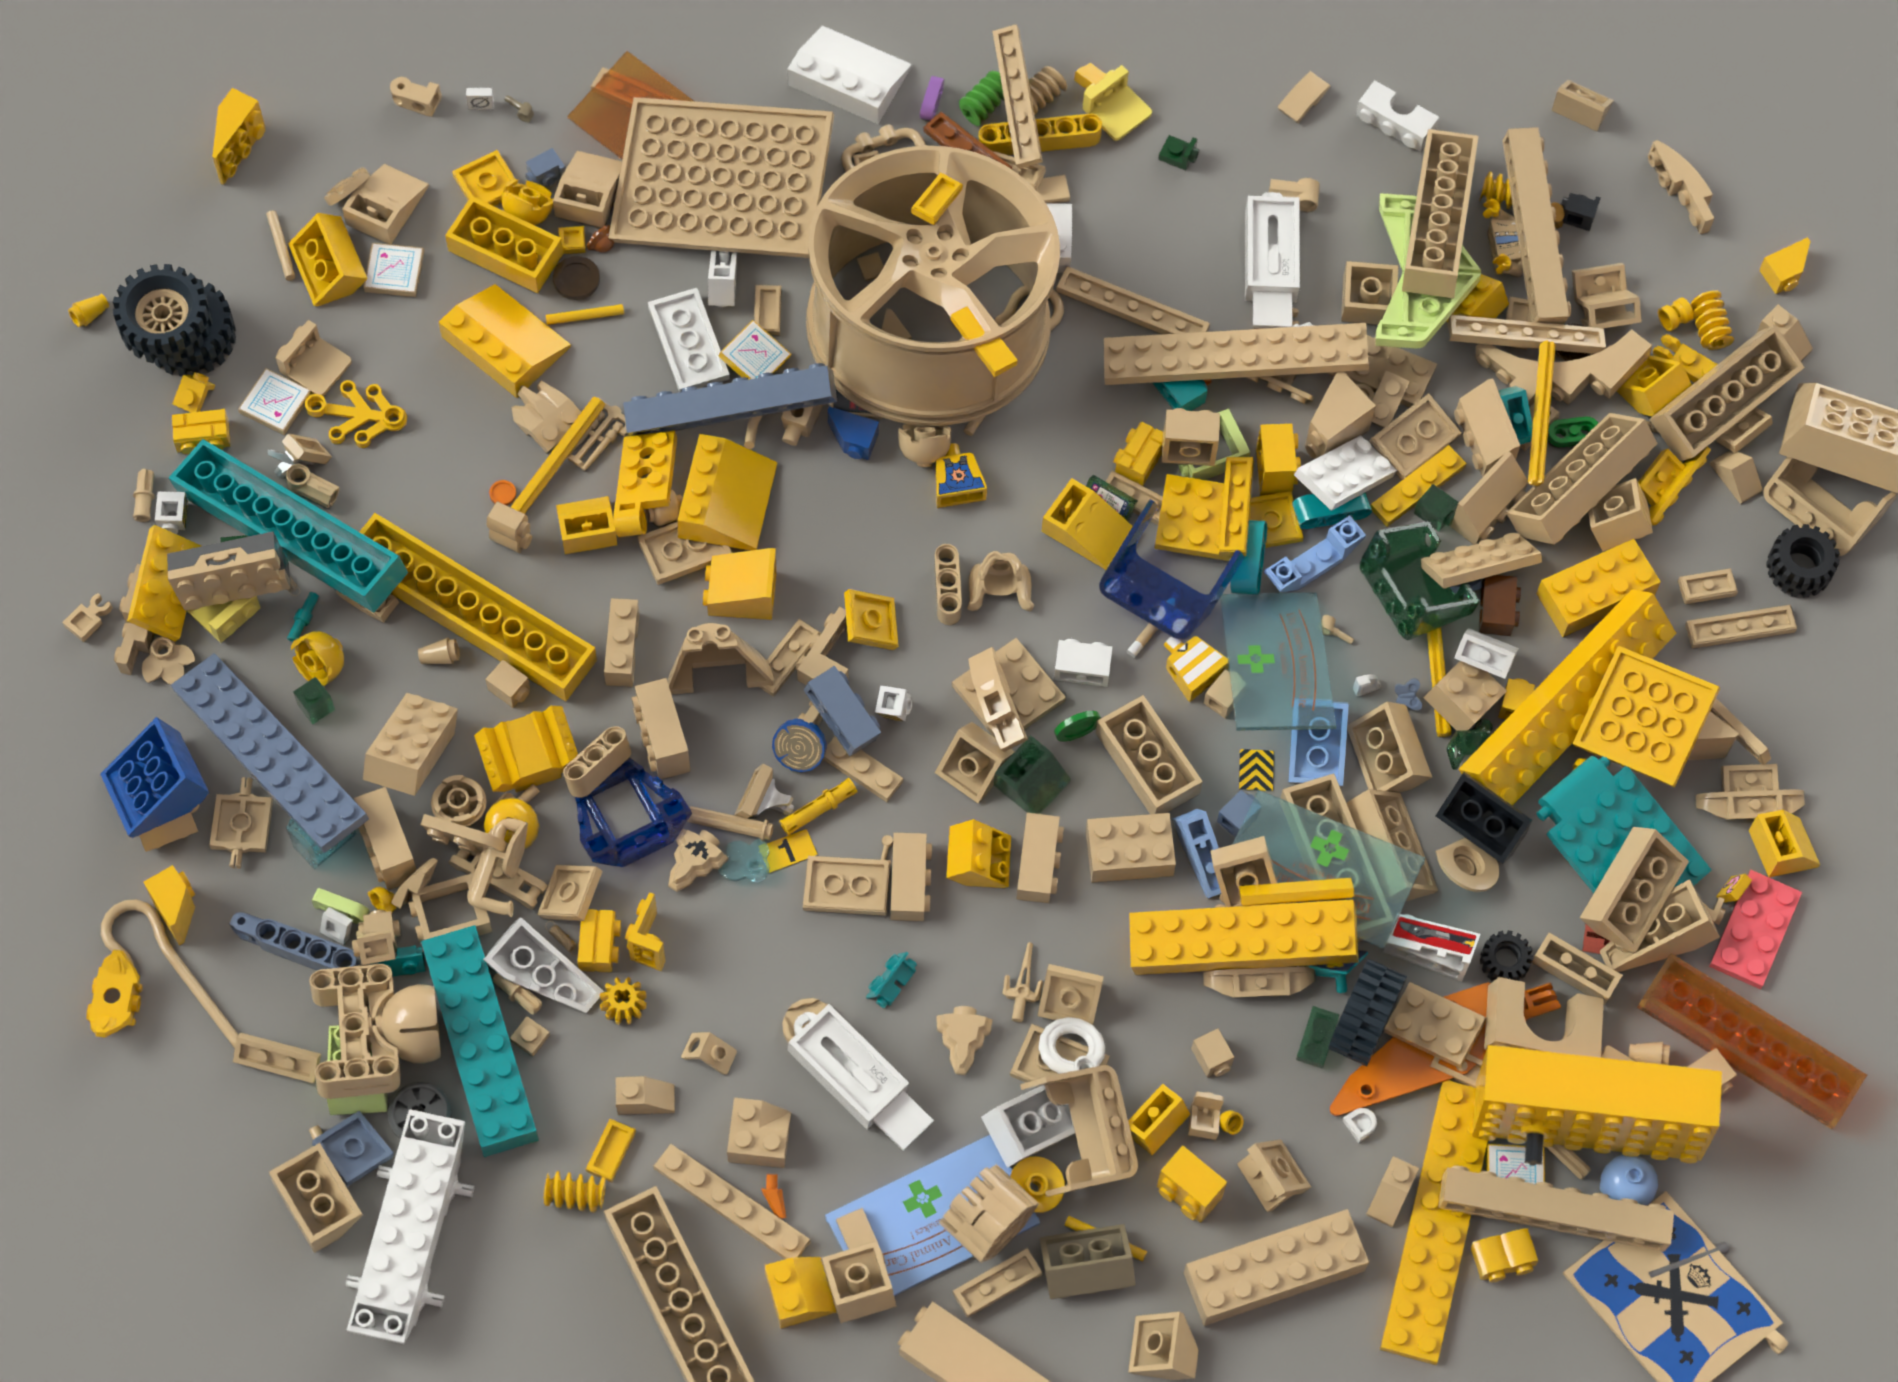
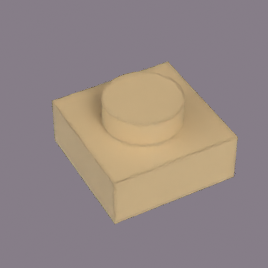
M526 1017L512 1034L510 1041L534 1057L550 1036V1032L529 1017Z

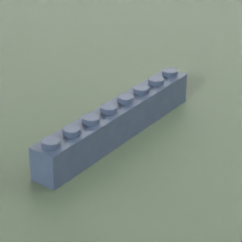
M816 363L810 365L809 369L789 368L785 369L782 374L762 373L758 375V378L749 380L747 377H739L733 379V383L712 382L707 384L705 388L685 387L682 388V392L673 394L671 391L658 392L656 397L651 398L635 396L631 398V401L623 402L627 434L635 436L678 431L837 402L834 372L829 366H825L823 363Z

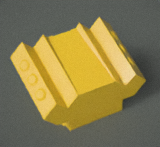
M551 705L543 712L532 711L524 717L506 722L501 721L494 728L483 727L474 735L493 792H506L515 789L517 793L526 790L532 784L538 786L559 779L566 765L578 755L562 706Z

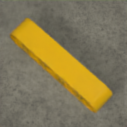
M1095 114L1035 119L1038 134L1044 135L1038 136L1041 152L1092 147L1101 140L1102 121ZM1008 122L987 124L980 128L978 141L991 151L1005 155H1014Z

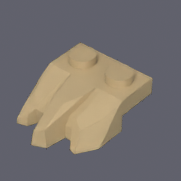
M540 381L537 385L538 394L525 386H521L518 395L525 405L513 406L511 408L514 422L526 435L530 434L547 453L559 443L581 411L566 395L547 383Z

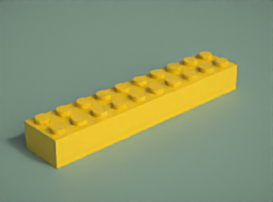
M374 513L360 530V533L399 555L406 567L408 574L391 592L393 596L500 662L502 660L506 661L528 677V679L565 702L597 662L594 646L377 513Z
M1631 590L1459 768L1461 774L1467 773L1513 806L1573 743L1618 645L1653 659L1677 634L1655 595L1649 592Z

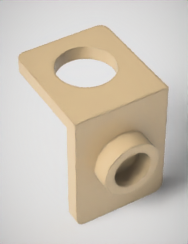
M711 1032L692 1033L681 1057L685 1060L700 1059L721 1074H727L737 1050ZM698 1040H700V1043H699V1046L697 1047V1049H696L695 1051L691 1052L692 1047H693V1045L695 1044V1042H697Z

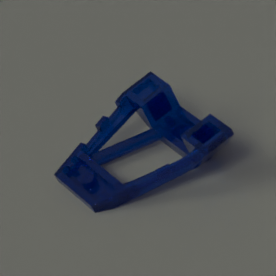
M630 757L590 794L585 797H575L580 828V842L593 863L625 867L672 844L692 815L691 809L680 792L664 785L663 780L647 773L643 766ZM629 780L652 822L616 839L593 796ZM643 783L662 798L663 801L654 804ZM588 812L599 830L595 834L592 831Z

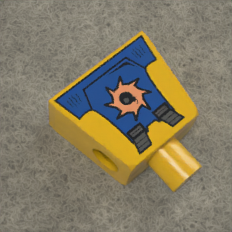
M951 443L946 456L936 460L937 508L986 500L987 486L974 454H960L959 445Z

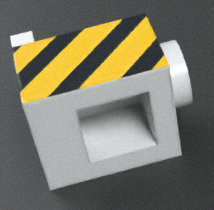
M158 491L155 513L157 526L175 534L178 533V530H186L189 503L185 492Z
M880 686L875 713L885 719L905 722L906 716L911 712L912 708L911 695L907 693L908 690Z

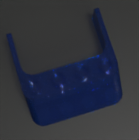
M1149 499L1103 574L1099 583V589L1101 594L1107 599L1171 637L1184 640L1190 637L1211 614L1245 557L1242 552L1236 550L1211 592L1206 595L1142 559L1137 553L1136 546L1159 507L1153 500Z

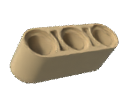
M942 544L935 550L934 558L937 616L941 623L953 625L960 620L962 608L959 553L955 546ZM950 558L952 561L949 563H944L941 561V559ZM944 582H951L954 585L951 587H945L942 584ZM946 606H952L955 608V610L946 611L943 608Z
M617 726L608 728L566 765L563 774L572 796L585 797L590 794L631 756L632 751L623 728Z

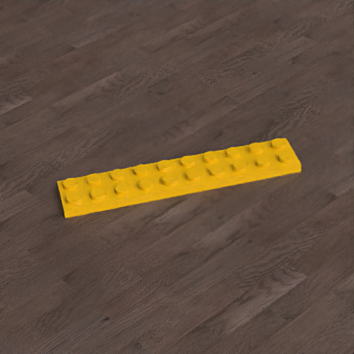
M1448 1080L1441 1083L1380 1346L1382 1351L1434 1365L1438 1363L1471 1214L1438 1208L1442 1176L1447 1168L1452 1166H1463L1468 1168L1470 1172L1480 1173L1488 1140L1480 1139L1477 1135H1472L1476 1089Z

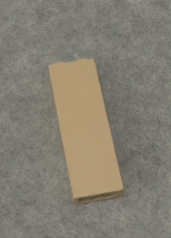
M933 1301L928 1308L922 1307L914 1320L917 1322L916 1326L912 1331L907 1329L898 1342V1345L901 1346L899 1348V1356L937 1382H1050Z

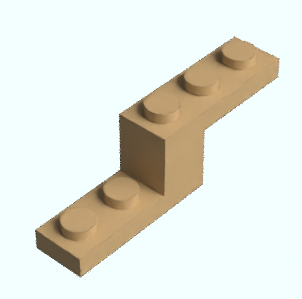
M839 606L835 614H829L824 623L825 629L821 635H815L810 644L811 650L807 656L802 655L796 664L797 681L807 685L809 681L833 666L838 671H842L848 678V668L826 657L847 626L846 610ZM810 700L809 706L811 707L806 714L801 713L798 719H804L803 721L812 722L818 726L823 718Z

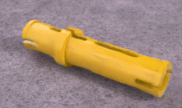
M847 778L830 790L825 789L822 791V795L781 819L779 823L782 829L789 836L828 810H835L838 808V804L858 793L856 786L850 778Z

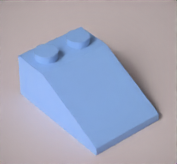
M1294 699L1288 782L1304 783L1334 773L1338 784L1343 786L1348 702L1315 700L1314 710H1312L1314 700H1305L1304 703V701H1300L1304 699Z

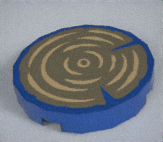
M804 719L787 720L779 726L773 737L772 749L776 759L791 771L806 772L813 770L820 765L827 750V741L824 733L817 725L812 722L803 721Z

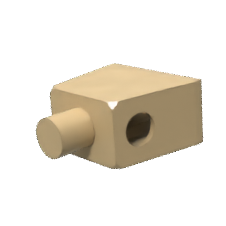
M823 405L784 411L781 418L785 429L782 441L796 446L800 436L809 437Z

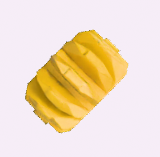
M616 977L614 986L610 983L605 984L607 992L600 993V999L603 1001L600 1004L601 1011H606L605 1017L607 1020L615 1017V1023L619 1025L622 1019H626L627 1024L630 1025L632 1023V1016L638 1019L642 1017L640 1010L647 1008V1003L644 1001L647 998L646 991L640 990L641 984L639 982L631 985V978L627 977L625 982L621 983L620 979ZM620 998H621L622 1000H626V999L628 998V1002H627V1003H625L624 1001H621V1002L619 1003L618 1000H619Z

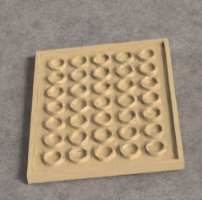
M634 97L608 239L613 240L614 243L809 258V231L815 210L821 200L834 121L833 111Z

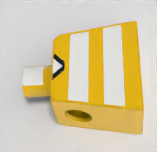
M1173 635L1164 643V647L1171 653L1167 658L1166 669L1189 702L1211 686L1224 670L1228 671L1230 661L1197 636L1192 637L1184 644L1176 635Z

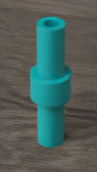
M309 592L302 608L297 610L293 618L295 622L287 636L290 642L298 639L304 627L309 625L313 617L311 613L319 598L318 594Z

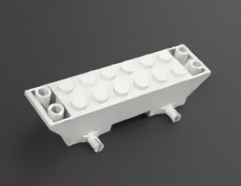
M409 1109L393 1168L382 1165L378 1167L377 1177L389 1179L362 1278L350 1274L347 1276L346 1287L358 1289L347 1332L405 1344L413 1326H416L419 1313L425 1304L442 1308L445 1295L429 1293L427 1285L444 1216L447 1215L450 1202L455 1194L472 1198L475 1189L474 1185L458 1182L465 1121Z

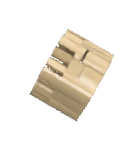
M997 1164L990 1169L986 1167L979 1173L983 1181L976 1176L970 1183V1186L977 1194L969 1186L964 1188L961 1193L968 1198V1201L959 1193L951 1202L950 1209L944 1214V1218L939 1221V1224L980 1263L994 1258L1023 1229L1039 1205L1034 1198Z

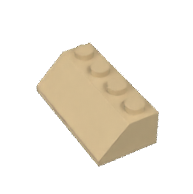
M1368 789L1346 803L1387 903L1399 904L1434 894L1438 891L1401 793Z
M1633 827L1581 914L1580 919L1596 934L1630 952L1636 953L1689 861L1656 829Z

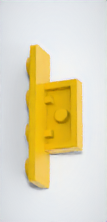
M1708 446L1696 456L1686 459L1684 463L1668 448L1664 449L1640 478L1638 483L1648 503L1651 505L1649 513L1652 526L1662 521L1665 510L1678 500L1679 496L1677 494L1680 490L1690 484L1693 480V473L1706 463V456L1711 451Z

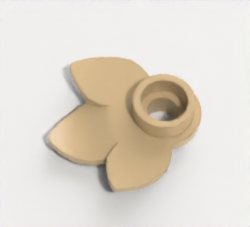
M159 637L150 645V655L142 663V674L147 683L161 677L163 681L171 685L185 675L184 666L195 662L194 654L186 645H175L174 641L166 637ZM161 649H168L167 653L159 654Z

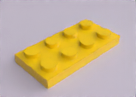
M157 525L149 528L127 622L174 642L180 639L186 611L168 580L167 554L201 547L202 545Z

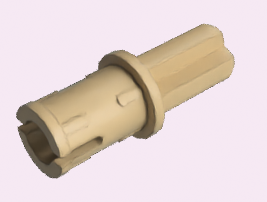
M141 469L138 472L137 488L133 493L135 498L133 518L138 522H148L151 518V501L155 498L152 492L154 472L152 470Z
M499 973L494 975L492 982L509 995L510 1001H516L530 1014H536L541 1009V1000L527 988L504 979Z

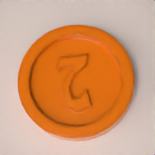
M507 480L497 481L490 487V498L494 504L498 501L507 506L516 498L515 486Z

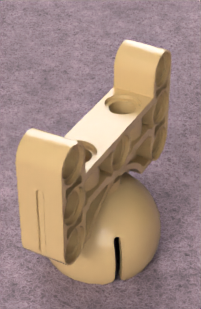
M385 964L322 969L310 976L309 982L313 1002L321 1007L338 1005L341 1060L322 1062L317 1065L314 1072L317 1091L321 1097L334 1099L390 1093L400 1086L399 1058L412 1063H428L441 1058L434 986L420 984L408 986L394 995L392 971ZM368 1002H369V1014H368L367 1007H365V1006H368ZM371 1045H372V1056H370V1053H368V1052L371 1051Z

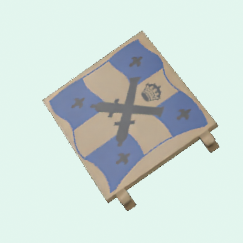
M1666 1191L1650 1203L1665 1206L1666 1210L1674 1211L1671 1245L1664 1252L1603 1240L1563 1272L1568 1281L1656 1382H1712L1763 1339H1766L1771 1349L1777 1354L1785 1350L1788 1345V1341L1776 1331L1783 1322L1719 1250L1653 1278L1650 1277L1648 1273L1650 1271L1716 1248Z

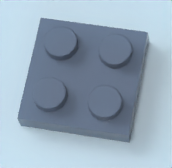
M360 1110L316 1137L312 1142V1146L318 1143L321 1144L346 1187L378 1168L379 1165L392 1159L394 1154Z

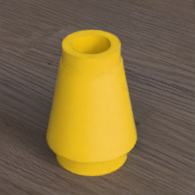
M100 294L73 303L72 307L68 309V313L76 326H87L103 313L105 309L109 308V303L106 297Z

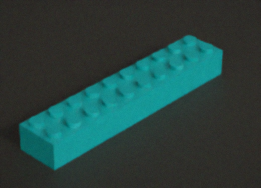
M204 439L199 442L169 476V480L177 492H185L190 502L241 533L248 535V537L274 532L289 562L373 613L408 574L399 555Z

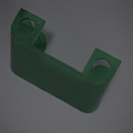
M1429 521L1377 530L1359 565L1361 573L1367 579L1374 594H1376L1386 613L1396 626L1398 633L1405 640H1411L1471 615L1480 602L1468 582L1461 584L1454 595L1450 587L1443 589L1422 569L1421 559L1435 553L1441 543L1439 536ZM1426 534L1429 535L1431 540L1430 547L1425 540ZM1464 594L1467 595L1468 600H1463Z

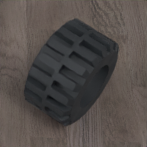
M1797 524L1793 525L1790 530L1788 528L1783 530L1782 534L1775 540L1766 562L1767 568H1770L1768 571L1769 578L1774 577L1773 584L1776 587L1780 585L1782 587L1781 591L1785 594L1787 591L1792 592L1791 596L1793 597L1802 594L1803 598H1807L1810 593L1815 596L1821 590L1824 591L1832 580L1840 562V559H1838L1840 555L1839 549H1835L1837 543L1834 539L1829 540V533L1826 531L1824 533L1820 532V528L1817 526L1814 529L1809 528V524H1803L1802 528ZM1800 553L1808 556L1816 567H1800L1792 560L1791 554Z

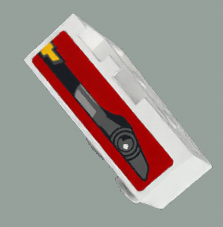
M1397 914L1383 952L1462 982L1481 934L1418 919L1408 914Z

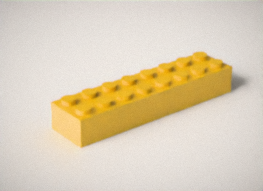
M1354 900L1129 913L1131 968L1135 975L1359 963L1357 917Z

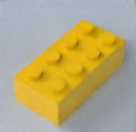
M473 196L470 197L445 235L449 252L537 294L564 254L560 237Z
M1631 539L1541 580L1536 594L1561 636L1565 637L1604 619L1631 590L1649 592L1655 595L1661 581L1635 539Z

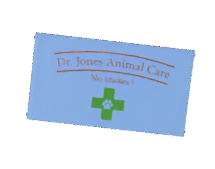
M988 1135L826 1214V1222L829 1223L842 1251H846L848 1247L836 1219L863 1208L885 1258L884 1264L894 1296L974 1257L939 1224V1221L944 1218V1214L950 1209L951 1202L959 1193L968 1201V1198L961 1193L964 1188L969 1186L977 1194L970 1186V1183L976 1176L983 1181L979 1173L984 1168L988 1167L990 1169L997 1164L1009 1176L1012 1169L1011 1167H1006L993 1139ZM1034 1212L1017 1235L1040 1224L1039 1217Z

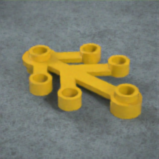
M351 380L343 381L340 385V391L342 396L349 398L355 407L326 403L325 398L320 394H312L305 400L306 411L312 417L318 418L328 414L351 418L342 425L334 426L329 430L328 435L333 444L343 443L345 435L368 421L377 422L367 430L356 432L354 436L355 443L359 448H367L371 444L372 438L385 430H401L407 423L406 412L398 406H391L383 396L381 387L377 384H371L366 388V396L369 401L376 402L381 411L369 408L357 392L355 383ZM346 387H352V388H353V389H352L351 391H349V392L344 391V389H345ZM372 391H378L377 395H370ZM315 406L321 407L318 410H312ZM394 417L399 419L395 422L390 421ZM335 433H341L340 437H333ZM367 437V440L361 442L359 441V438Z

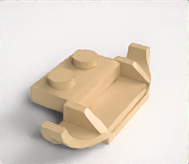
M1777 764L1721 766L1722 792L1695 795L1696 808L1708 811L1716 817L1725 820L1754 819L1758 814L1782 809L1792 814L1805 805L1804 790H1779Z
M1310 967L1225 969L1204 971L1203 981L1204 986L1232 998L1290 996L1315 982L1314 969Z

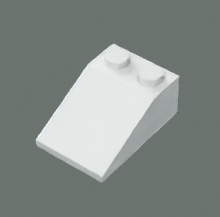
M1045 1085L999 1105L981 1117L1007 1168L1075 1134L1069 1105L1053 1104L1047 1096Z

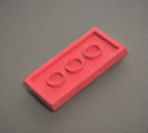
M1750 870L1748 876L1752 879L1751 884L1739 900L1736 901L1709 967L1761 990L1802 892Z

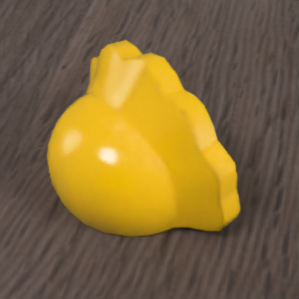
M375 887L367 892L372 905L377 910L391 911L392 913L396 910L397 906L391 904L394 893L383 887Z

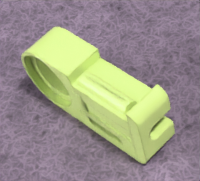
M317 888L312 899L314 908L326 911L330 907L352 919V922L355 924L364 922L363 915H368L370 912L367 907L358 902L321 888Z

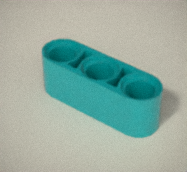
M1366 492L1332 511L1314 494L1298 497L1292 502L1301 529L1334 525L1348 516L1357 521L1368 517L1372 513Z
M1249 520L1246 556L1233 557L1230 581L1231 593L1259 595L1267 540V521Z

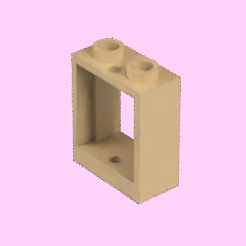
M475 873L426 886L418 894L411 891L413 900L409 901L408 904L412 918L418 916L420 925L415 927L419 943L423 940L473 925L476 926L478 936L492 932L487 910L474 907L476 920L431 933L428 928L421 902L469 889Z

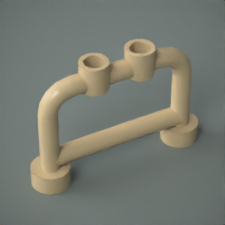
M885 125L879 130V136L871 138L867 132L859 134L855 138L856 143L848 146L843 151L841 162L845 172L854 167L851 157L857 153L872 152L875 147L884 144L885 146H892L903 138H910L915 146H926L920 133L914 129L901 128L894 130L892 125Z

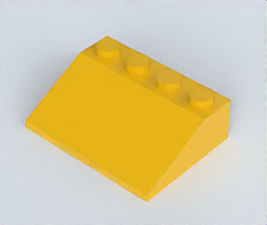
M496 284L457 304L438 322L441 337L516 398L519 397L518 392L521 386L528 388L571 347L570 343Z
M699 434L677 520L678 538L721 546L726 545L750 551L757 550L777 469V462L726 438Z

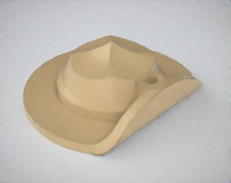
M1467 838L1460 839L1435 851L1443 872L1455 884L1466 890L1474 892L1487 891L1495 885L1499 878L1497 860Z

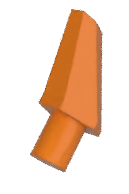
M766 1174V1188H761V1191L774 1215L779 1218H787L783 1189L778 1188V1174Z

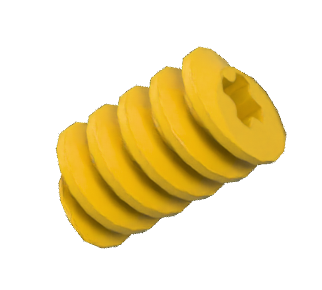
M1489 171L1484 180L1480 200L1483 196H1486V201L1495 198L1499 205L1506 201V209H1510L1512 197L1509 179L1507 178L1503 182V175L1499 174L1493 180V173Z
M1717 290L1698 295L1690 304L1694 312L1698 335L1701 338L1700 343L1703 348L1709 350L1722 349L1734 342V337L1730 336L1732 329L1728 327L1729 319L1725 318L1727 312L1723 309L1724 302L1720 300L1722 294Z
M556 1171L553 1178H550L548 1173L544 1188V1205L550 1206L554 1199L555 1206L561 1208L566 1201L567 1208L571 1210L577 1202L579 1211H584L587 1204H589L590 1212L594 1213L599 1205L600 1209L603 1206L606 1187L605 1177H602L600 1182L595 1184L594 1175H591L587 1183H584L582 1174L578 1175L576 1181H572L571 1172L567 1173L564 1180H561L560 1171Z

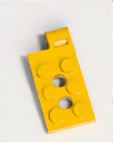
M675 431L624 437L613 516L615 531L618 537L646 534L647 520L644 509L669 506L677 446ZM652 454L650 458L643 459L645 456ZM649 474L647 478H641L643 475Z

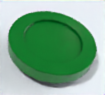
M1091 710L1067 718L1054 730L1057 740L1060 742L1072 741L1091 733L1097 727V720L1101 719L1100 714L1097 711Z

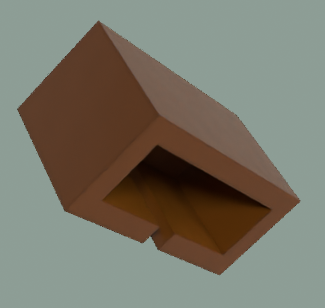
M1504 575L1485 577L1482 581L1483 587L1481 588L1480 607H1483V609H1480L1479 632L1511 636L1513 628L1519 626L1520 611H1515L1516 603H1519L1521 598V587H1517V577Z

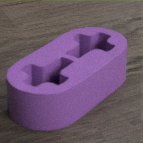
M931 76L921 106L920 119L931 121L935 117L944 88V78Z

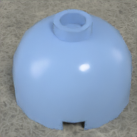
M1620 1155L1613 1158L1604 1167L1600 1177V1191L1603 1194L1609 1195V1199H1634L1638 1204L1647 1206L1653 1201L1658 1189V1175L1653 1165L1641 1156L1629 1157Z

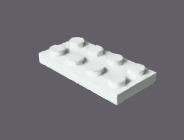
M698 288L648 302L650 314L679 392H682V388L694 386L699 389L706 387L707 384L712 382H722L730 379L725 362L718 357L721 350Z
M1360 435L1299 467L1294 476L1332 511L1391 479L1397 472V469Z

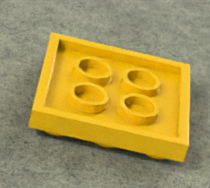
M1167 474L1154 549L1233 562L1234 556L1219 555L1224 483Z

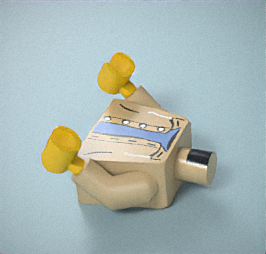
M1489 199L1483 203V206L1487 208L1483 212V216L1487 219L1490 217L1493 219L1490 221L1487 235L1495 275L1507 273L1519 277L1524 273L1515 217L1500 209L1497 200Z

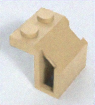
M1617 263L1572 271L1574 298L1577 303L1582 305L1585 318L1581 319L1583 326L1609 328L1642 322L1640 297L1628 291L1626 287L1625 264ZM1633 303L1634 313L1626 311L1625 304Z

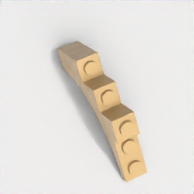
M1630 330L1618 342L1599 353L1582 359L1554 362L1551 395L1556 400H1563L1569 405L1588 384H1591V388L1597 394L1605 395L1610 399L1650 356L1652 345L1635 331ZM1478 344L1476 346L1475 357L1477 362L1486 369L1489 367L1493 370L1501 382L1504 384L1509 383V387L1517 386L1525 389L1530 407L1535 402L1538 361L1516 357L1490 344Z

